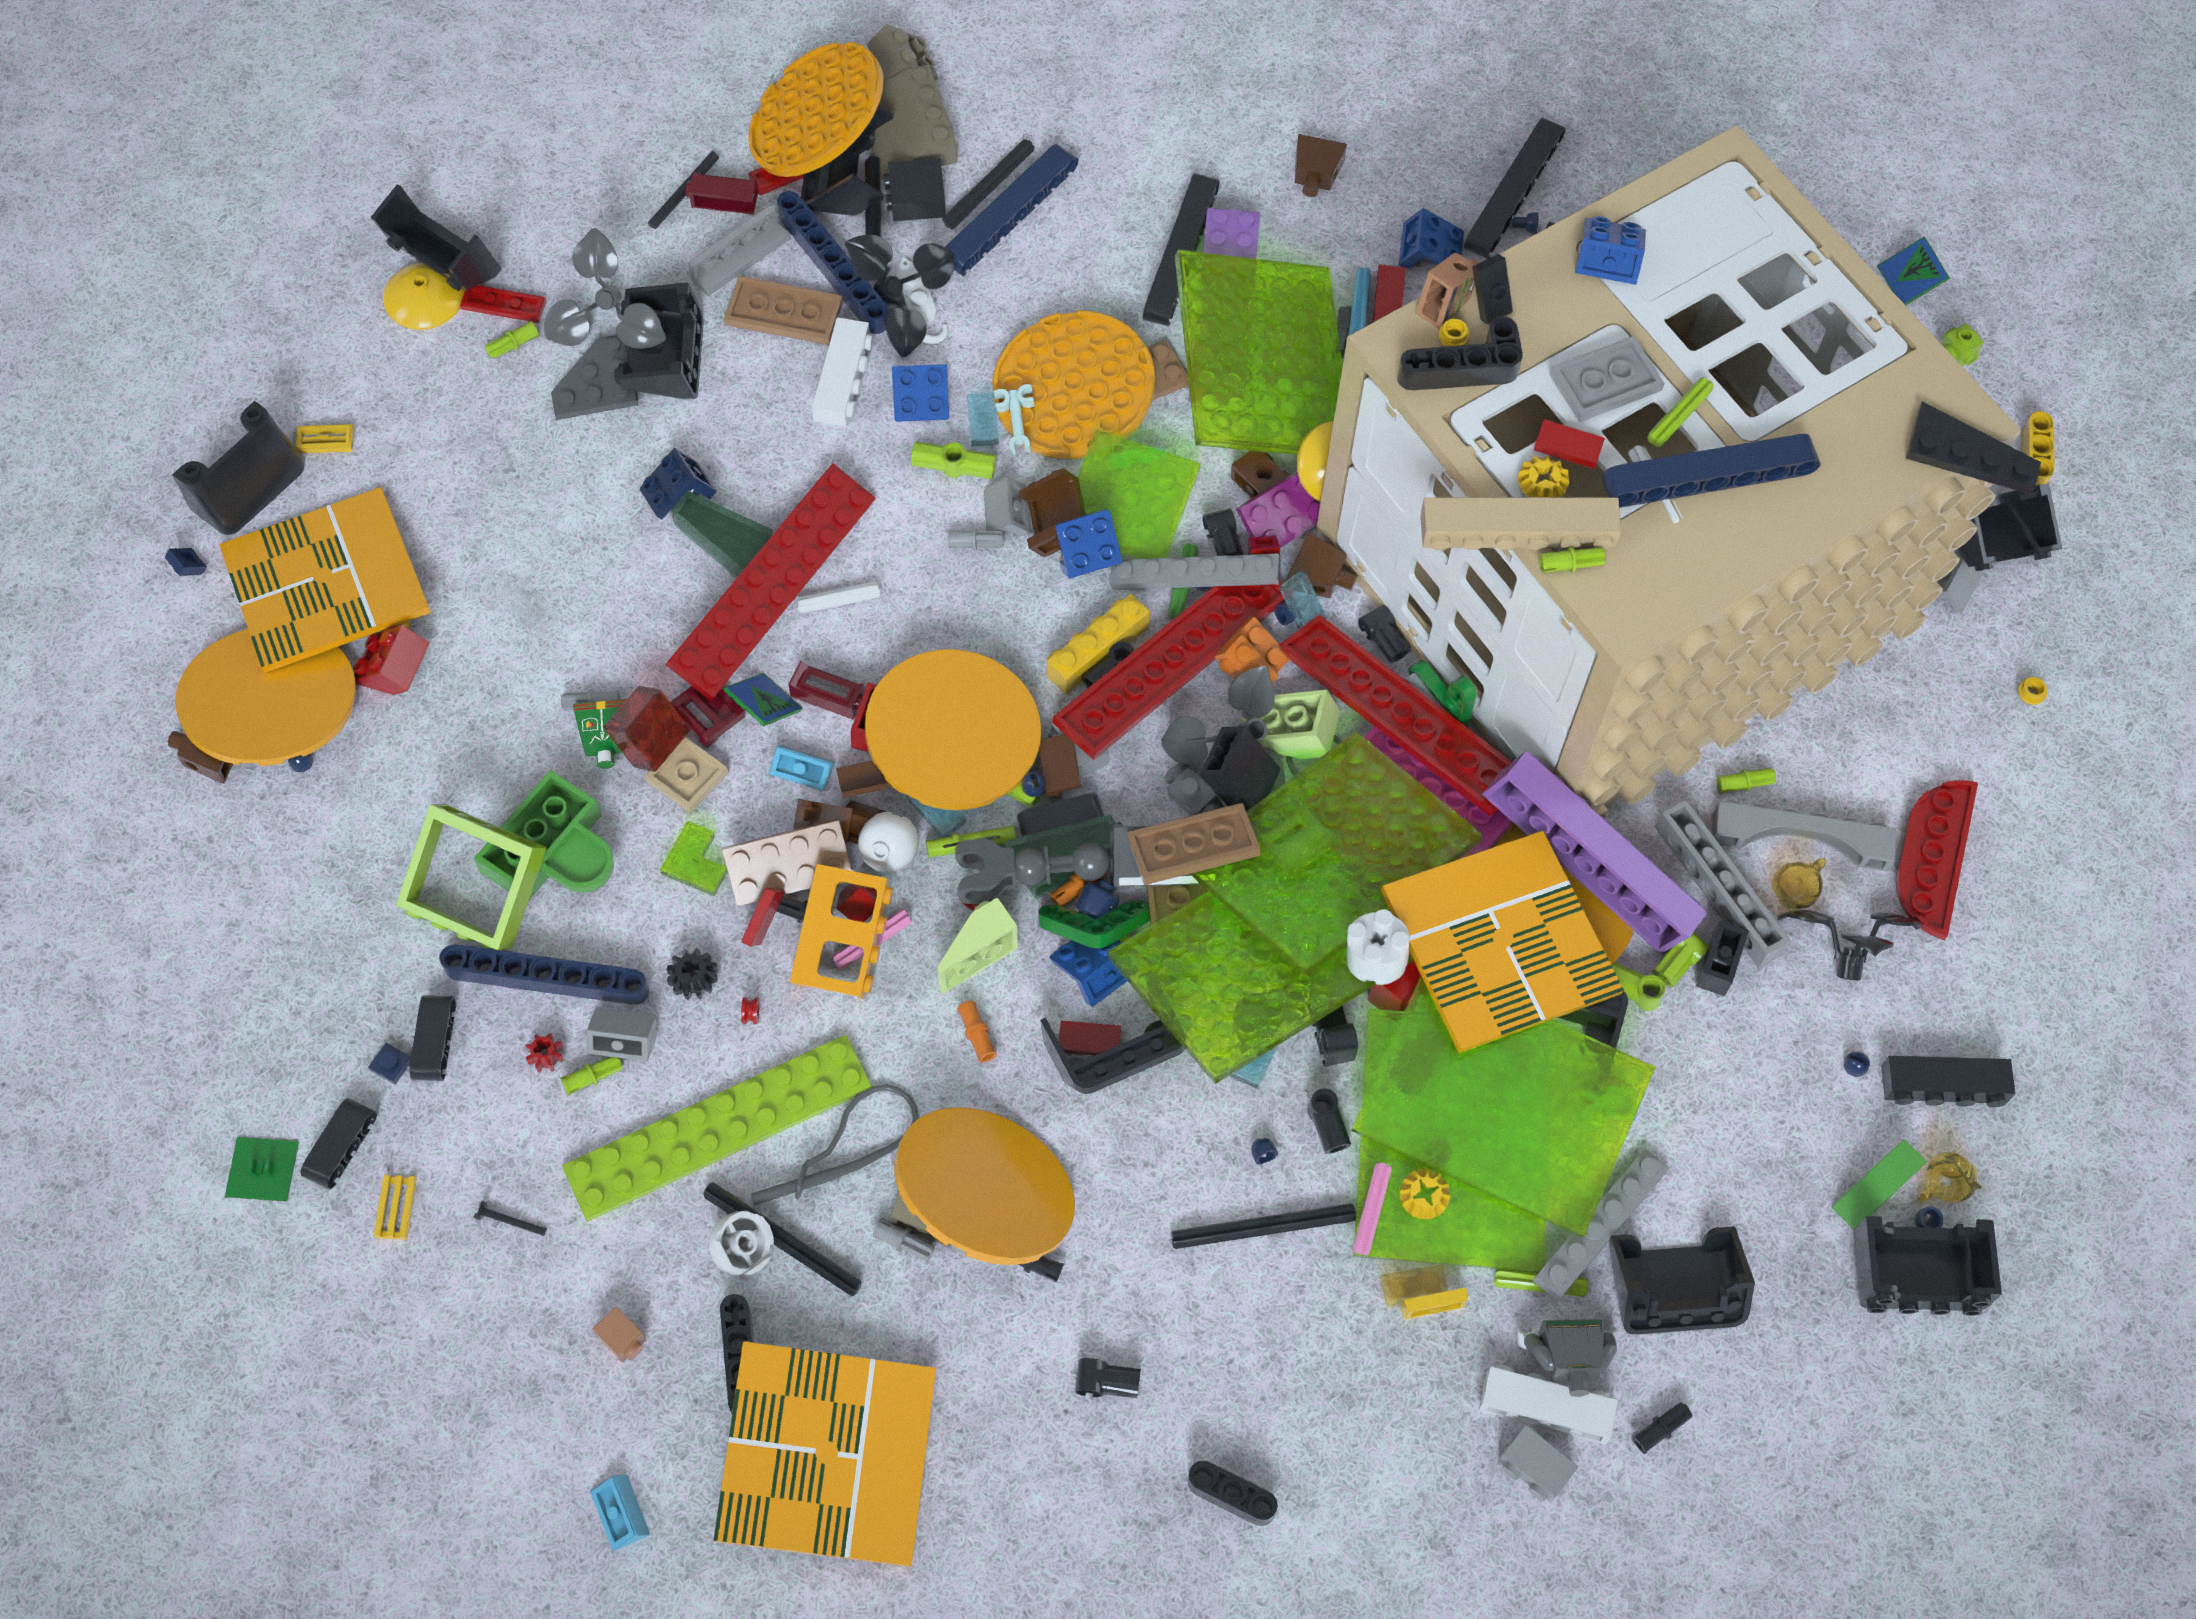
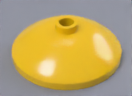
M417 262L398 270L388 280L383 292V304L389 317L397 324L409 329H431L445 324L458 313L461 308L460 303L464 290L461 289L459 292L454 290L446 283V278L423 263Z
M1334 421L1325 422L1313 428L1302 441L1297 456V471L1301 484L1307 493L1318 502H1321Z

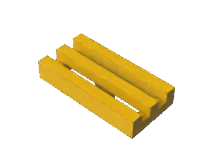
M353 424L297 426L295 449L298 454L352 452ZM346 433V436L318 435V437H303V435Z
M383 1175L374 1230L375 1238L408 1239L417 1182L415 1176L404 1178L402 1175H396V1177ZM391 1184H395L387 1231H384ZM402 1185H407L400 1232H395Z
M1465 1287L1405 1299L1401 1307L1403 1318L1406 1320L1464 1308L1469 1299L1467 1289Z

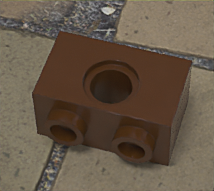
M1256 446L1232 463L1230 478L1252 499L1290 474L1285 470L1282 471L1268 453L1263 452Z

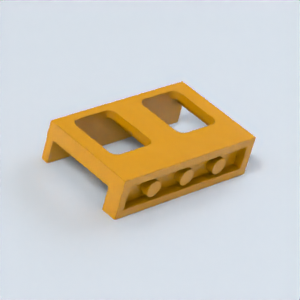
M816 864L790 983L800 987L807 986L851 995L863 1000L866 993H871L874 976L870 975L872 964L878 963L881 949L880 946H877L879 934H884L887 924V917L883 916L885 905L891 904L894 888L890 887V881L887 878ZM844 882L877 890V898L870 922L863 923L832 916L831 910L839 883ZM832 941L863 948L864 956L859 978L856 982L833 979L818 974L822 950L826 942Z

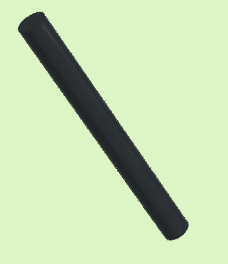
M711 151L694 170L697 172V175H705L719 159L718 154ZM693 172L648 221L650 227L657 229L686 196V184L692 180Z

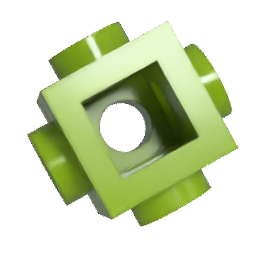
M1966 323L1959 328L1953 327L1943 335L1941 344L1963 367L1972 364L1979 358V351L1984 342L1980 335Z

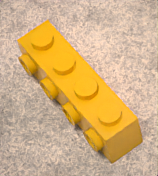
M1131 593L1124 599H1118L1106 614L1094 618L1086 630L1082 633L1074 634L1065 647L1061 650L1056 649L1049 655L1047 659V677L1067 695L1083 682L1081 679L1083 673L1109 654L1113 644L1117 642L1130 644L1149 628L1150 611Z

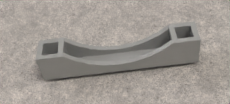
M1734 800L1719 801L1714 811L1712 835L1721 846L1742 848L1754 841L1767 837L1797 836L1826 844L1848 857L1856 866L1888 872L1895 861L1896 828H1890L1881 823H1858L1854 819L1839 820L1828 818L1823 814L1807 815L1791 809L1782 811L1769 809L1765 805H1743Z

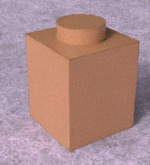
M617 1307L592 1328L596 1337L621 1363L627 1358L629 1360L634 1359L644 1348L642 1344L646 1340L642 1332Z

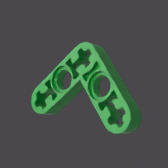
M1420 660L1408 668L1409 675L1415 672L1446 712L1464 726L1469 725L1477 692L1468 677L1461 676L1449 684L1447 689L1424 660Z
M1129 900L1097 919L1059 905H1045L1038 910L1039 926L1042 929L1091 948L1109 946L1146 924L1150 919L1149 904L1143 900Z

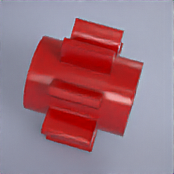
M549 1033L547 1037H539L536 1034L532 1044L525 1045L527 1051L531 1053L526 1057L529 1065L536 1063L535 1068L539 1073L543 1068H550L553 1072L556 1062L564 1061L562 1054L559 1053L564 1047L561 1041L553 1043L552 1033ZM546 1049L548 1054L543 1056L541 1051Z

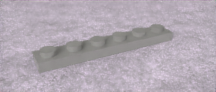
M1279 554L1122 560L1123 563L1111 567L1110 586L1114 590L1279 584L1281 559Z
M1644 1148L1537 1274L1533 1282L1558 1302L1610 1241V1236L1615 1235L1670 1167Z

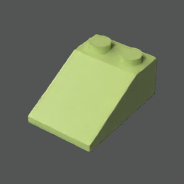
M1318 690L1274 695L1272 710L1264 717L1258 718L1264 721L1267 726V735L1260 741L1261 746L1268 747L1277 754L1299 759L1329 757L1340 713L1329 691Z
M998 898L990 902L984 901L974 909V912L971 913L938 965L939 991L942 994L1018 948L1017 924Z

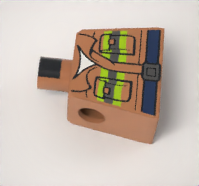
M1454 253L1428 272L1415 313L1439 329L1442 324L1451 319L1471 298L1475 287L1472 266L1479 262L1473 258L1465 259L1461 255Z

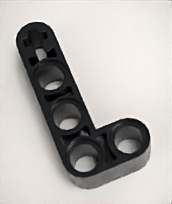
M1496 317L1490 323L1485 344L1407 350L1400 359L1397 381L1406 390L1511 383L1518 376L1523 356L1517 324L1509 317Z
M1326 951L1296 957V968L1304 995L1308 985L1314 984V973L1319 968L1331 964ZM1311 993L1309 998L1310 1005L1307 1008L1312 1027L1316 1026L1317 1032L1314 1034L1320 1055H1324L1325 1060H1322L1323 1066L1327 1067L1355 1061L1358 1051L1357 1034L1353 1023H1347L1342 1003L1320 1005L1313 1001Z
M739 1294L726 1296L720 1304L727 1398L731 1414L737 1380L733 1379V1376L739 1370L742 1348H731V1343L739 1337L745 1338L747 1342L754 1343L750 1307L744 1296ZM734 1307L740 1308L738 1312L740 1325H735L731 1313H733Z

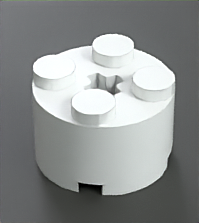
M1379 910L1376 913L1365 914L1350 924L1347 934V965L1351 973L1359 980L1365 982V979L1375 981V984L1380 985L1391 983L1400 978L1406 970L1409 959L1410 935L1405 924L1388 910Z

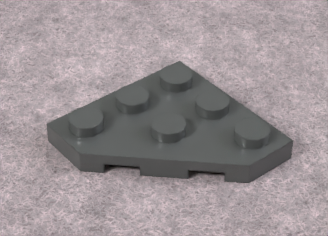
M617 335L596 339L551 392L556 420L638 405L635 391L623 390L615 381V368H618L620 362H627L628 354L627 345Z

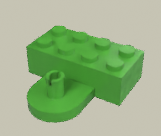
M551 770L500 827L547 847L529 900L549 877L570 891L586 893L602 887L609 880L614 869V858L609 845L590 831L591 827L601 817L597 800ZM487 842L474 857L479 872L509 892L521 856Z

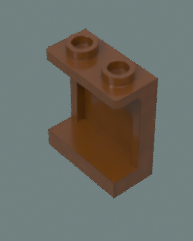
M1062 468L1053 471L1050 475L1039 481L1030 483L1019 491V497L1028 503L1034 535L1027 539L1029 549L1042 557H1048L1061 550L1055 525L1086 515L1078 477Z

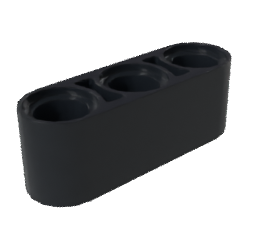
M1088 793L1028 808L1021 811L1016 817L1024 844L1027 846L1035 845L1034 842L1041 844L1063 838L1062 835L1065 834L1069 837L1088 832L1093 827L1100 829L1106 824L1099 797L1095 793Z
M423 995L421 997L410 1059L409 1072L411 1080L444 1081L446 1074H443V1069L447 1068L450 1045H447L448 1040L451 1041L455 1018L452 1017V1012H456L455 997Z
M350 1098L345 1099L306 1157L301 1167V1176L328 1190L334 1188L336 1185L335 1179L341 1177L352 1160V1152H357L370 1131L368 1127L370 1124L374 1125L377 1119V1112Z
M1205 1460L1194 1463L1190 1468L1187 1480L1188 1487L1196 1496L1257 1526H1266L1275 1518L1278 1508L1277 1499L1269 1491ZM1198 1472H1205L1211 1477V1483L1205 1486L1199 1485L1195 1482L1194 1475ZM1227 1487H1235L1240 1491L1241 1497L1238 1500L1232 1501L1225 1497L1223 1491ZM1256 1502H1265L1269 1505L1271 1512L1264 1516L1258 1515L1254 1511L1253 1505Z

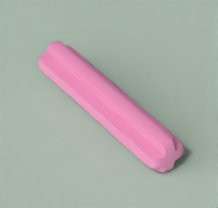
M900 909L887 918L884 934H879L877 946L911 924V918L904 909ZM847 945L833 954L832 960L838 969L843 970L864 956V950L861 947Z
M1376 1163L1353 1246V1251L1361 1255H1368L1370 1253L1392 1170L1391 1166L1387 1164Z

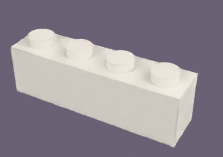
M837 317L812 405L814 421L846 426L848 418H853L856 402L853 399L855 395L860 394L862 379H859L860 373L866 372L868 357L865 356L866 351L872 350L874 335L870 334L868 322Z
M1496 1365V1368L1492 1366L1489 1368L1486 1374L1479 1411L1606 1444L1611 1438L1618 1400L1610 1398L1608 1393L1592 1390L1586 1396L1573 1397L1569 1393L1568 1382L1556 1384L1546 1381L1547 1378L1539 1374L1529 1373L1527 1376L1515 1373L1513 1368L1505 1365Z

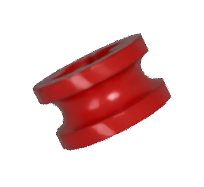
M743 997L741 1006L742 1024H747L748 1021L758 1024L760 1011L759 997H754L752 1001L748 1000V997Z

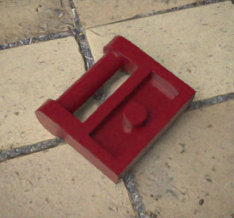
M690 686L668 705V709L672 714L678 715L700 737L699 742L705 748L710 747L717 741L718 737L745 718L744 711L722 688L710 701L694 687ZM692 702L714 725L707 729L686 706Z

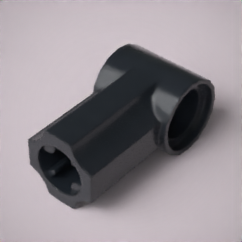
M1231 508L1202 516L1204 530H1208L1207 538L1212 539L1217 556L1244 554L1236 534V521Z
M1385 605L1358 619L1360 630L1366 632L1368 640H1374L1390 663L1399 661L1411 651V646L1396 627L1393 614Z
M1126 642L1113 644L1109 654L1082 674L1081 679L1086 688L1088 689L1120 662L1116 659L1126 658L1134 652L1132 645Z
M1322 1088L1315 1091L1308 1103L1307 1112L1314 1122L1325 1154H1332L1350 1147L1351 1142L1338 1109L1337 1095L1330 1089ZM1315 1102H1326L1329 1105L1330 1110H1319Z
M1081 1358L1078 1361L1075 1393L1081 1396H1086V1393L1093 1394L1092 1397L1112 1395L1137 1399L1141 1369L1107 1365V1362L1095 1358Z

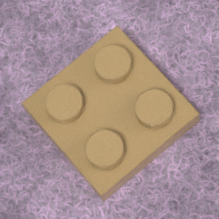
M683 735L645 775V780L691 814L729 771L728 767Z

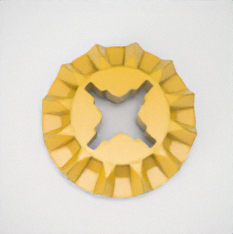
M1549 455L1545 458L1534 456L1530 461H1524L1518 473V485L1529 498H1560L1567 491L1570 482L1568 470L1562 467L1560 460L1557 462L1550 460ZM1551 473L1549 480L1545 479L1537 484L1539 474Z
M1428 1168L1411 1172L1405 1177L1400 1187V1200L1404 1209L1410 1215L1419 1219H1432L1442 1214L1447 1208L1451 1197L1449 1183L1445 1181L1440 1173ZM1421 1184L1426 1189H1437L1430 1196L1432 1206H1430L1425 1198L1413 1199L1421 1191Z

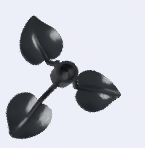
M861 235L847 240L844 244L857 274L867 281L877 280L874 284V290L882 300H887L889 304L893 303L901 308H893L888 311L885 318V328L895 351L902 358L907 357L922 343L927 327L925 319L919 311L915 309L907 310L906 305L896 300L895 297L901 294L902 284L921 277L922 283L927 289L943 287L950 280L954 271L953 254L950 250L935 243L921 245L913 256V265L918 273L898 279L895 276L887 277L890 271V267L887 264L893 258V251L885 239L876 235Z
M1794 910L1779 915L1777 919L1790 917L1828 926L1831 930L1834 944V959L1839 960L1837 977L1855 981L1861 980L1863 965L1866 963L1868 952L1875 957L1881 951L1894 946V942L1875 937L1880 926L1892 924L1897 926H1913L1915 929H1919L1922 926L1921 921L1898 914L1874 913L1870 915V918L1875 919L1876 922L1869 936L1841 934L1840 938L1856 944L1855 947H1844V952H1841L1834 917L1812 910Z

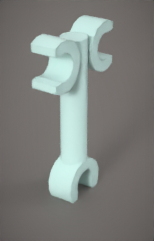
M1029 384L1022 385L1018 390H1010L1009 392L1005 389L994 391L995 399H1005L1003 402L995 404L997 412H1005L1010 408L1014 437L1010 440L1009 447L1013 455H1016V447L1019 444L1025 445L1027 453L1031 452L1030 441L1024 435L1021 406L1025 408L1035 406L1033 397L1024 398L1026 394L1033 393L1032 386Z

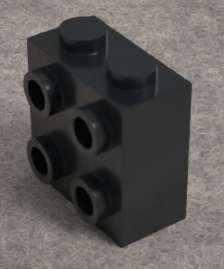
M941 158L888 162L889 173L884 174L885 190H890L891 195H886L887 211H892L893 221L943 218L946 215Z

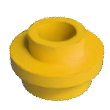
M1460 319L1447 320L1441 325L1438 332V339L1443 346L1466 345L1470 337L1467 325Z
M2037 677L2024 679L2018 686L2020 699L2030 705L2041 704L2048 694L2045 682ZM2028 689L2034 690L2036 692V695L2030 693Z

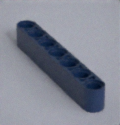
M1058 144L1051 146L946 245L945 248L950 250L954 256V271L962 276L966 275L965 271L967 269L971 270L984 257V253L988 254L1001 241L1000 238L1002 236L1006 237L1018 225L1017 222L1019 220L1022 221L1036 208L1034 207L1036 204L1039 205L1053 192L1051 189H1056L1070 176L1068 175L1069 172L1073 173L1079 161L1078 158Z
M793 191L781 193L777 198V207L782 224L836 292L843 296V301L859 321L869 323L870 333L880 334L886 331L885 318L888 313L886 303L870 283L857 274L850 258L802 198Z
M1797 434L1616 465L1604 471L1601 478L1608 498H1618L1619 508L1801 477L1815 472L1821 466V462L1810 435Z
M457 944L446 946L439 955V961L446 975L450 979L631 1005H639L649 996V986L646 978L637 969ZM456 959L462 960L457 966H449ZM483 964H492L487 970H479ZM513 968H521V971L517 974H509ZM545 971L551 972L550 976L545 979L538 978ZM573 976H581L580 980L575 983L568 982ZM602 980H611L610 984L605 987L598 986ZM632 984H641L638 990H627Z

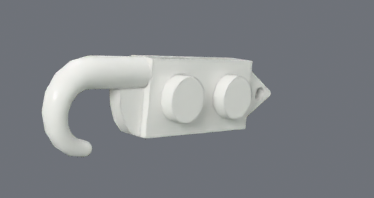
M903 257L899 271L895 272V277L903 279L918 273L912 262ZM921 277L902 284L901 294L906 309L919 311L926 324L934 320L936 317V307L930 290L924 287ZM947 325L942 326V332L937 336H931L926 332L922 342L931 345L942 342L948 334Z

